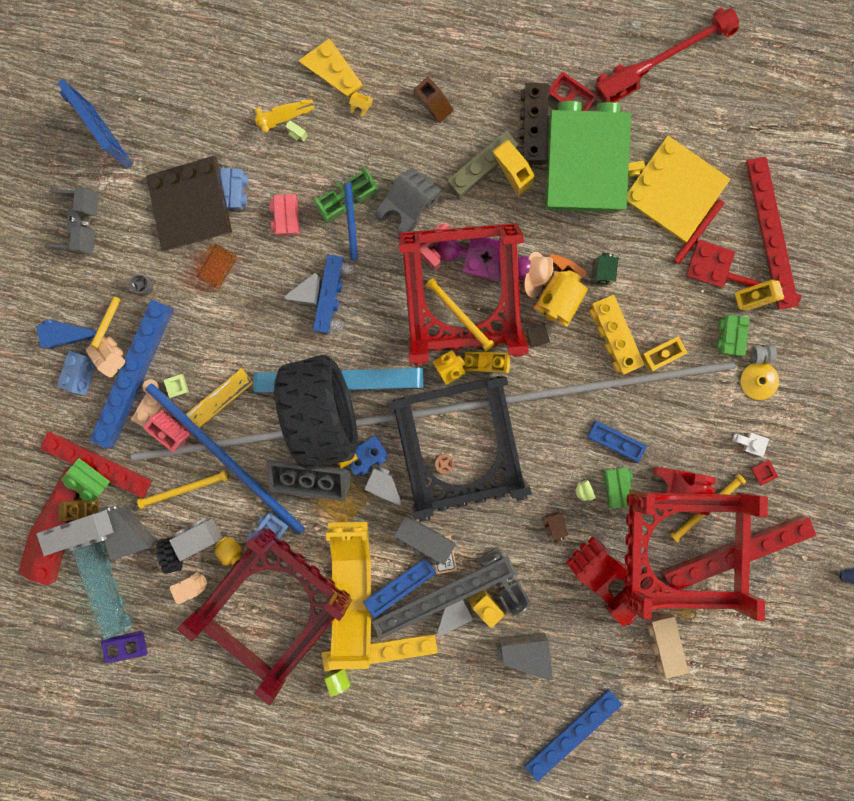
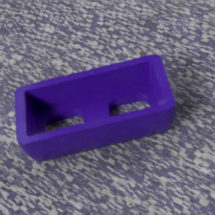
M143 631L107 637L101 640L104 662L106 664L143 657L148 654ZM135 641L137 652L128 654L125 643ZM116 645L118 656L110 658L107 653V646Z

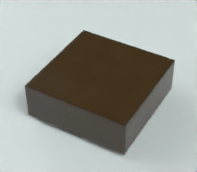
M545 324L526 329L531 348L550 342Z

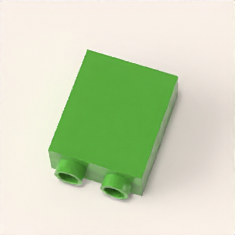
M577 101L559 102L558 110H552L548 116L544 210L622 212L626 210L631 113L620 112L621 104L614 102L598 103L597 111H581L582 103Z

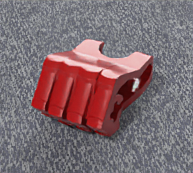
M653 467V474L662 477L668 485V489L664 493L715 494V488L711 487V485H715L716 477L663 467ZM690 512L701 515H710V512Z
M593 536L588 540L589 545L583 543L580 546L581 551L576 550L572 554L574 559L572 557L569 558L566 564L584 585L609 604L614 600L609 584L615 579L624 581L627 567L621 561L613 558L605 545Z

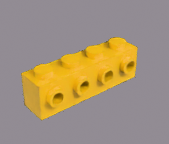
M611 295L591 304V309H589L590 315L593 320L596 319L599 325L597 331L600 337H604L606 341L604 346L608 355L613 357L614 362H612L615 372L624 375L644 366L645 364L615 296Z

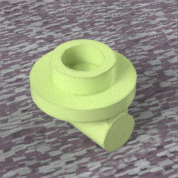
M589 480L578 483L576 495L579 499L590 501L596 498Z

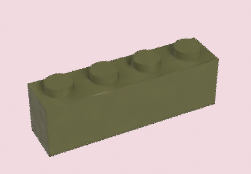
M507 130L448 180V187L459 199L500 166L492 152L494 149L508 139L518 150L519 144Z

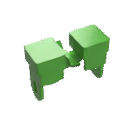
M364 166L361 168L362 172L347 181L351 182L352 194L359 203L379 192L377 185ZM340 181L336 183L342 192L339 195L332 190L319 199L317 196L314 197V204L326 223H330L346 213V208L341 202L345 199V193Z

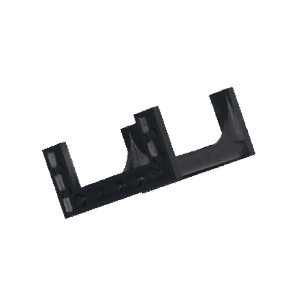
M500 375L390 399L388 402L390 411L394 410L403 448L414 498L412 512L414 520L419 519V522L428 521L431 519V516H434V509L445 511L452 505L463 507L468 505L467 502L475 501V503L487 501L486 498L489 497L500 499L509 493L512 499L516 498V501L527 499L528 495H532L529 484L523 479L503 387L508 385L506 376ZM486 388L497 438L496 459L490 470L477 481L463 485L446 483L435 477L423 461L411 404ZM503 462L502 467H505L506 471L498 468V463ZM492 473H501L504 476V481L496 483L491 477ZM426 478H431L433 482L426 487V484H428ZM488 480L493 486L486 485L484 487L482 484ZM435 485H441L443 488L442 493L438 497H433L431 495L432 488ZM467 486L471 487L470 491H466ZM447 489L454 490L453 494H451L450 492L447 494V496H445Z

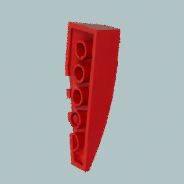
M70 467L65 468L28 535L18 573L30 581L50 585L57 580L65 549L44 556L36 533L73 521H59V501L78 500L79 494L76 491L68 489L64 482L61 481Z

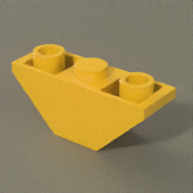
M508 139L492 151L518 197L533 186L535 176L530 166Z
M465 352L464 370L507 374L510 368V355L498 352Z

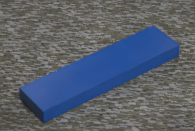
M424 557L365 599L363 603L373 618H375L435 575L436 571L427 558Z

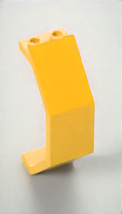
M367 522L328 523L326 541L330 542L332 580L336 583L335 586L337 588L347 591L352 599L343 618L340 621L335 619L332 622L329 670L369 669L371 613L363 603L365 599L371 596V557Z

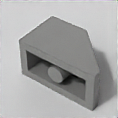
M381 466L378 469L374 468L364 490L400 506L402 500L393 476L389 474L390 470Z
M461 600L443 609L437 628L438 637L473 620L465 600Z

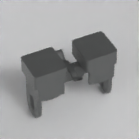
M75 188L74 190L51 189L49 192L59 196L74 197L73 206L69 209L67 218L70 245L46 244L45 248L93 254L95 231L80 227V225L90 226V222L82 221L80 217L81 215L96 216L98 193L87 188Z
M496 547L479 557L478 561L483 568L504 556L500 549ZM516 571V575L489 587L490 590H494L504 585L497 592L506 610L512 616L525 611L529 607L528 603L530 602L518 580L508 584L509 580L519 575L518 571Z

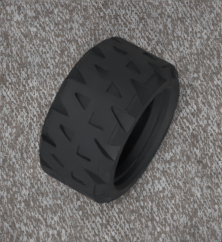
M319 355L282 365L278 369L274 382L275 404L283 437L294 460L306 470L352 460L358 448L357 425L351 397L337 363L328 355Z

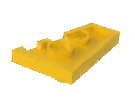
M330 39L299 60L301 65L307 67L315 75L328 82L329 85L347 98L363 87L361 81Z

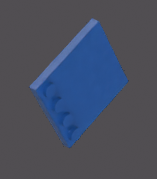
M63 79L57 84L61 89L60 95L75 108L103 150L126 168L133 165V162L92 104L66 80Z

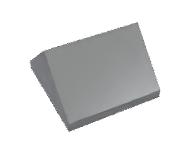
M314 273L284 297L293 304L318 307L322 280Z

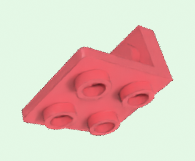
M447 222L444 225L440 224L434 230L449 229V224ZM439 241L420 243L421 258L436 271L441 266V256L432 248Z

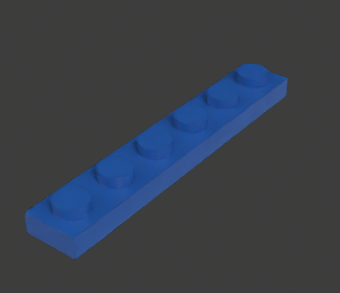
M607 689L524 765V768L538 782L619 709L622 703Z

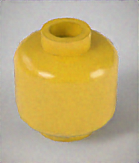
M224 537L215 545L214 554L224 566L231 564L234 566L243 554V548L234 538Z

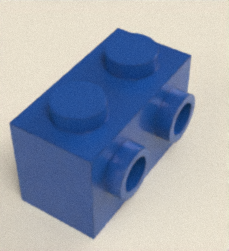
M377 435L358 446L355 453L358 460L353 461L349 467L354 475L360 474L362 476L371 470L369 467L374 463L378 466L387 460L385 456L388 455V452Z

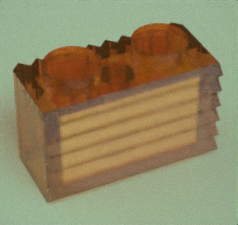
M215 243L214 246H210L207 250V258L204 263L201 262L198 265L196 277L219 290L238 257Z

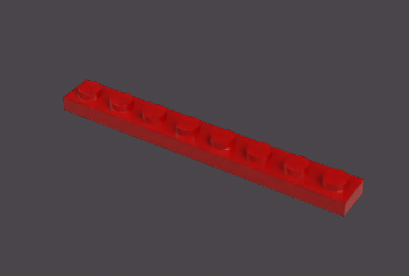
M767 156L746 161L770 278L780 282L784 295L783 300L776 301L777 310L797 307L799 304Z

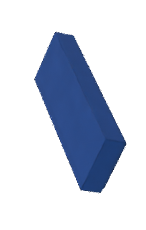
M596 420L587 435V438L637 463L640 462L647 448V445Z

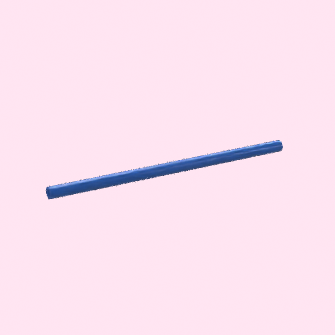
M153 383L146 387L145 390L298 535L305 530L303 525Z

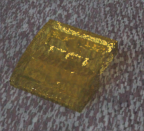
M350 478V488L345 501L319 498L315 503L337 522H349L371 496Z

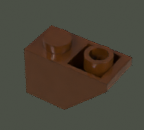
M429 76L414 88V96L439 123L454 111L443 92Z

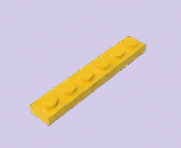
M435 633L371 643L370 664L436 654L438 650ZM331 649L321 652L324 671H330L329 659Z

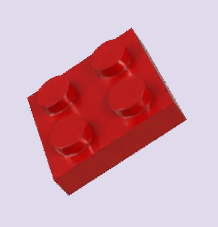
M700 239L697 240L685 277L721 289L724 288L736 251Z

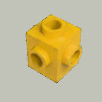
M452 350L433 361L434 366L446 385L466 374L462 367L465 365L460 355L456 356Z

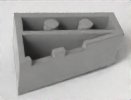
M107 510L36 534L43 555L46 556L67 549L68 552L80 548L79 544H81V547L93 544L92 540L95 543L106 540V535L114 533Z

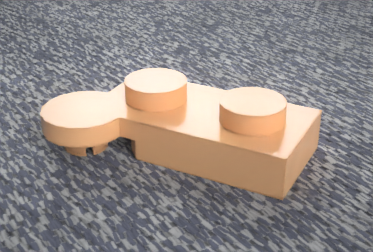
M148 379L143 383V390L146 395L131 418L132 421L142 427L145 426L150 417L163 407L145 390L151 383L159 388L158 383L153 379Z

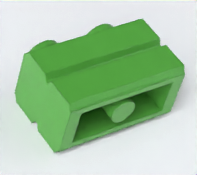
M725 315L719 320L718 330H721L720 338L716 341V349L719 350L718 354L738 357L746 355L750 317Z
M80 458L61 479L68 489H73L80 494L84 501H89L90 503H93L110 483L109 480Z
M625 466L602 470L608 508L629 507L626 503V497L629 494V489H631L630 482L633 481L632 471L628 470V467Z

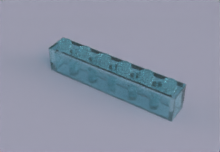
M92 540L93 544L81 547V544H79L80 548L72 550L103 640L128 631L131 628V620L129 615L125 613L124 600L117 591L118 583L112 577L111 564L106 560L104 554L105 547L102 542L95 543Z

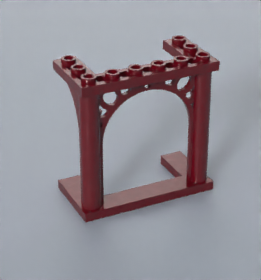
M263 528L248 540L245 545L249 548L203 605L184 620L176 630L191 642L202 631L208 634L262 679L254 694L270 706L284 685L287 676L335 619L340 621L343 618L352 599L347 591L337 588L335 586L336 583L331 578H325L320 574L321 571L316 566L309 565L303 555L290 549L291 546L287 542L276 538V534L271 529ZM270 551L274 552L277 557V561L273 565L267 560V554ZM260 557H262V562L264 564L263 566H259L257 564L261 561L259 559ZM281 559H283L284 563H287V566L281 565ZM262 570H279L292 575L303 585L310 602V615L307 625L272 668L213 620L240 585L249 576ZM310 584H313V587L318 589L313 591L310 588ZM323 593L327 596V600L322 603L316 602L314 595ZM315 607L324 608L323 610L320 609L318 614L315 612Z

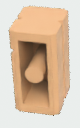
M103 336L98 349H94L89 345L86 352L100 372L108 377H113L117 369H120L126 363L122 357L124 352L116 346L117 343L111 337L105 338Z
M196 572L170 586V591L175 602L180 604L204 591L207 581L204 575Z

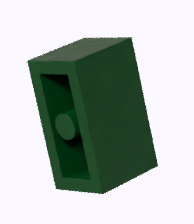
M602 253V255L593 260L591 283L611 285L614 283L617 277L619 257H614L612 253Z

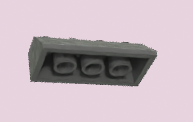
M275 460L267 461L270 492L341 501L346 500L350 488V471L346 469L321 467L306 470L298 463Z

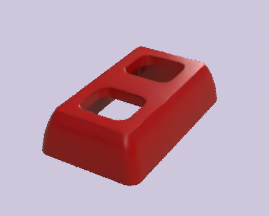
M564 72L560 73L548 91L559 102L573 101L576 96L580 95L586 100L581 111H588L597 98L596 94ZM562 84L571 90L566 98H562L557 94V90Z

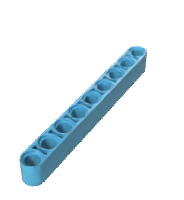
M423 368L341 370L348 390L424 387ZM277 372L253 373L254 393L274 392Z

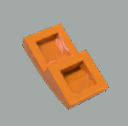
M550 255V258L553 259V267L558 272H562L566 268L577 273L582 278L587 274L582 267L571 260L558 255Z

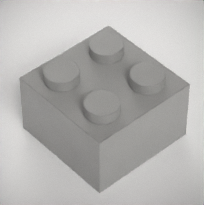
M203 518L191 524L192 529L188 526L173 534L175 538L169 541L180 561L222 539L213 518L208 521L206 518Z

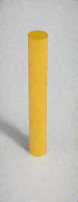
M113 297L90 345L94 349H98L119 305L120 299L118 297Z

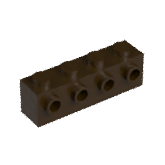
M525 83L524 89L520 90V101H523V108H520V120H523V128H520L519 139H523V147H519V153L524 157L528 165H545L547 162L548 83Z

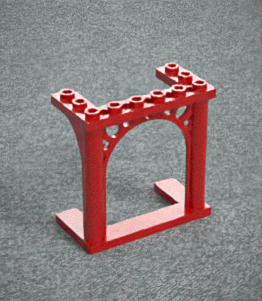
M517 223L399 233V252L403 253L410 338H408L409 363L422 365L425 362H429L428 349L442 351L444 348L458 350L465 346H470L471 348L482 347V343L467 327L447 325L430 312L424 298L420 243L498 236L501 270L500 301L495 311L486 320L475 326L479 330L483 327L488 328L489 332L483 330L482 333L488 340L494 342L492 347L505 343L509 355L521 357L524 354H529V346L521 329L517 244L524 243V237ZM500 311H504L503 316H505V319L498 316ZM425 317H429L431 321L424 326V322L426 323ZM498 320L502 323L503 328L500 331L494 330L490 325L491 321ZM433 325H438L440 327L438 334L430 336L428 334L429 328ZM449 330L451 332L450 335H448V333L442 335L443 331Z
M629 489V494L626 497V503L629 506V514L626 515L628 534L625 536V543L628 546V554H625L627 574L624 576V583L627 586V592L624 594V605L628 610L642 619H652V611L663 608L733 609L756 621H765V600L749 594L751 515L767 517V496L745 492H736V495L651 493ZM655 508H657V511L663 510L660 516H658ZM678 512L736 513L734 591L677 590L662 583L655 576L648 560V543L655 527L666 517ZM642 514L652 515L654 518L653 523L647 524L644 522ZM642 526L647 528L646 534L642 535ZM641 566H645V573L641 574ZM645 577H651V585L648 588L642 589L640 587L641 581ZM656 585L660 586V591L655 590V592H652Z

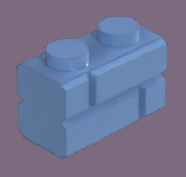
M219 168L227 209L243 211V206L247 205V194H244V188L248 186V175H245L243 169Z

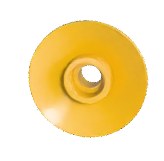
M764 362L762 364L752 363L743 370L740 377V385L748 397L755 400H764L776 392L779 385V377L771 365ZM761 377L765 380L764 384L759 383Z

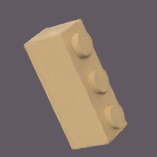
M668 613L649 619L650 624L647 625L649 635L653 636L654 639L652 649L654 654L658 656L659 662H656L659 674L662 673L666 679L688 674L675 616Z

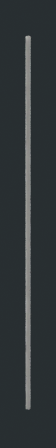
M734 361L505 397L508 404L735 369L736 365ZM488 399L413 410L412 413L413 418L489 407L490 405ZM395 413L356 419V425L359 427L396 421ZM282 431L214 442L222 448L284 437ZM202 443L181 446L174 453L167 448L131 454V461L208 449Z

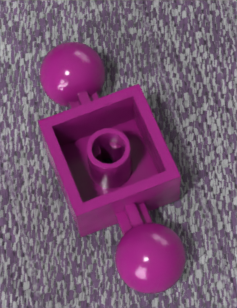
M487 237L473 238L470 240L469 248L460 246L457 240L439 241L437 243L436 252L441 256L440 259L444 261H453L457 257L465 259L463 275L499 284L501 279L499 240ZM488 255V258L491 260H488L487 263H484L483 259L480 257ZM527 256L518 257L519 280L522 281L525 280V275L530 270L531 260H528L529 257Z

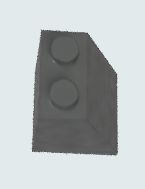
M119 505L101 510H107L114 533L106 535L107 539L104 540L111 561L157 544V539L126 506L120 508Z
M544 632L499 637L500 643L496 644L498 659L503 661L504 666L546 680H553L549 641Z

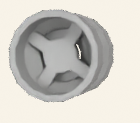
M774 344L766 345L765 347L761 345H754L752 347V361L754 364L776 362L777 351Z

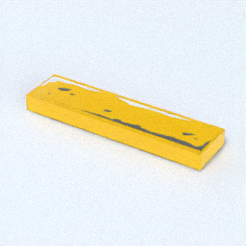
M241 368L185 415L201 428L252 386V379Z

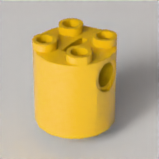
M570 270L564 272L554 271L533 309L541 314L546 313L544 317L552 322L558 320L559 324L568 327L588 292V288L581 283L582 277Z

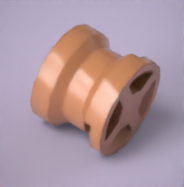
M442 454L435 460V467L438 472L447 474L453 470L454 461L448 454Z

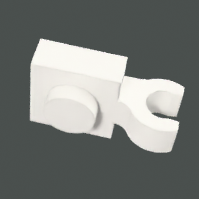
M748 433L747 437L734 434L732 441L744 445L743 451L763 457L769 439Z

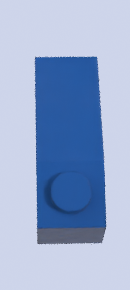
M54 319L42 321V325L36 326L42 349H52L93 339L97 332L55 322Z

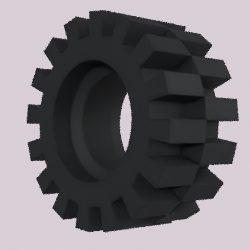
M175 537L158 540L156 544L159 566H161L164 574L181 571L183 568V560L180 561L169 541Z

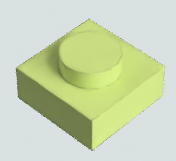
M289 120L285 126L289 132L288 135L296 141L300 139L304 142L308 137L306 131Z
M184 374L164 380L169 398L189 393Z

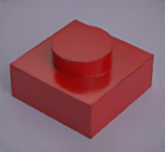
M765 460L750 468L760 486L778 478L770 460Z

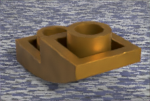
M83 499L59 501V521L78 520L99 513V499H96L93 503Z

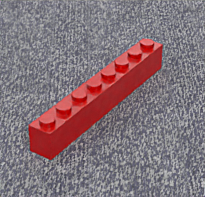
M800 515L752 534L750 538V562L817 536L810 517ZM735 541L661 570L660 573L665 585L680 590L733 569L735 563Z

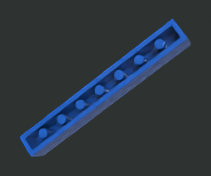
M151 299L126 355V363L119 371L91 435L90 442L106 449L114 448L174 308Z

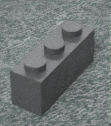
M407 514L394 534L398 543L414 547L412 549L414 552L421 556L423 553L430 557L429 560L436 565L440 563L444 565L456 546L452 540L414 520V518Z

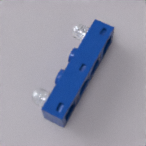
M327 255L313 330L316 332L330 334L331 330L342 331L344 328V323L341 320L333 319L334 311L338 312L340 301L337 300L338 293L342 292L343 282L340 281L341 275H352L355 272V267L350 263H344L343 257Z

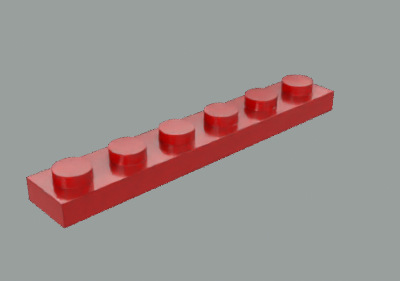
M51 431L47 432L40 447L41 450L72 465L80 458L109 480L110 483L141 498H145L153 481Z

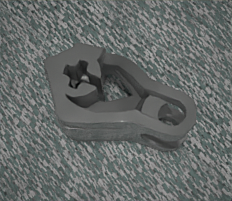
M412 167L397 177L387 196L376 210L375 216L378 220L384 221L390 215L400 214L401 223L397 228L398 236L400 232H412L419 222L422 210L425 207L427 209L433 208L436 204L441 189L434 186L435 183L427 179L423 173L418 174V171Z

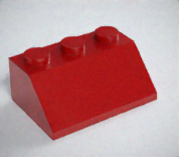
M645 567L642 569L641 574L645 573ZM645 577L641 581L640 587L642 589L648 588L652 583V578ZM656 585L652 592H655V590L660 591V586ZM627 586L614 597V600L605 606L610 615L623 627L632 624L636 619V614L628 610L624 605V594L627 592Z

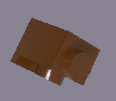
M560 511L541 517L544 523L547 522V525H544L547 536H551L554 543L565 540L564 537L568 536V532Z

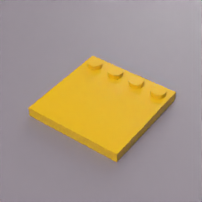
M667 136L628 191L627 203L686 243L726 187L730 178L670 136Z

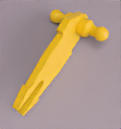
M301 100V102L277 106L264 113L261 108H256L255 123L261 128L262 132L267 133L270 128L277 127L276 124L313 110L314 106L298 109L313 103V100Z

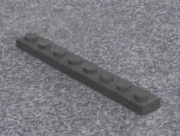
M503 557L486 567L476 570L373 620V627L379 639H382L516 575V571L509 557Z

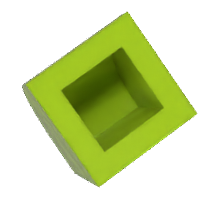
M336 669L326 673L324 679L331 697L342 693L351 686L346 669Z

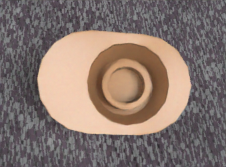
M539 252L531 253L528 260H531L530 270L525 275L524 288L527 296L530 298H535L541 293L544 284L550 280L554 273L553 259L543 257Z

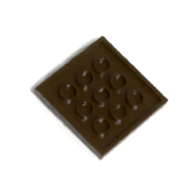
M210 156L146 176L161 250L167 251L232 233L217 157Z

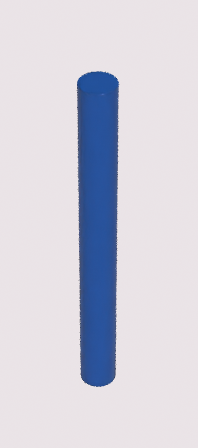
M351 182L344 183L350 257L351 260H358Z

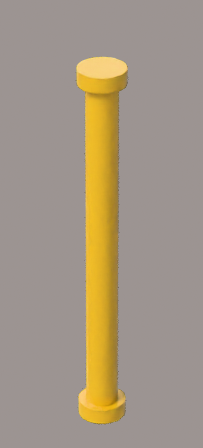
M434 278L430 279L426 283V287L431 289L482 343L483 349L488 351L494 345V342L488 340L436 284L437 281Z
M222 470L219 474L144 499L138 498L137 504L142 510L147 505L222 480L224 482L228 481L226 471Z
M737 474L735 476L736 479L719 494H731L738 486L744 485L746 480L740 474ZM695 514L675 533L672 532L669 535L678 543L680 538L706 515Z

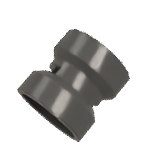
M140 274L134 275L129 283L131 290L140 295L150 294L154 287L150 278Z

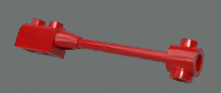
M721 7L713 13L714 17L711 20V26L658 56L626 67L620 64L613 69L614 74L608 77L606 74L600 75L596 79L597 83L595 84L599 98L603 103H615L640 89V78L649 72L652 67L714 32L718 35L724 34L727 38L731 37L739 30V19L736 12L732 8L724 10Z

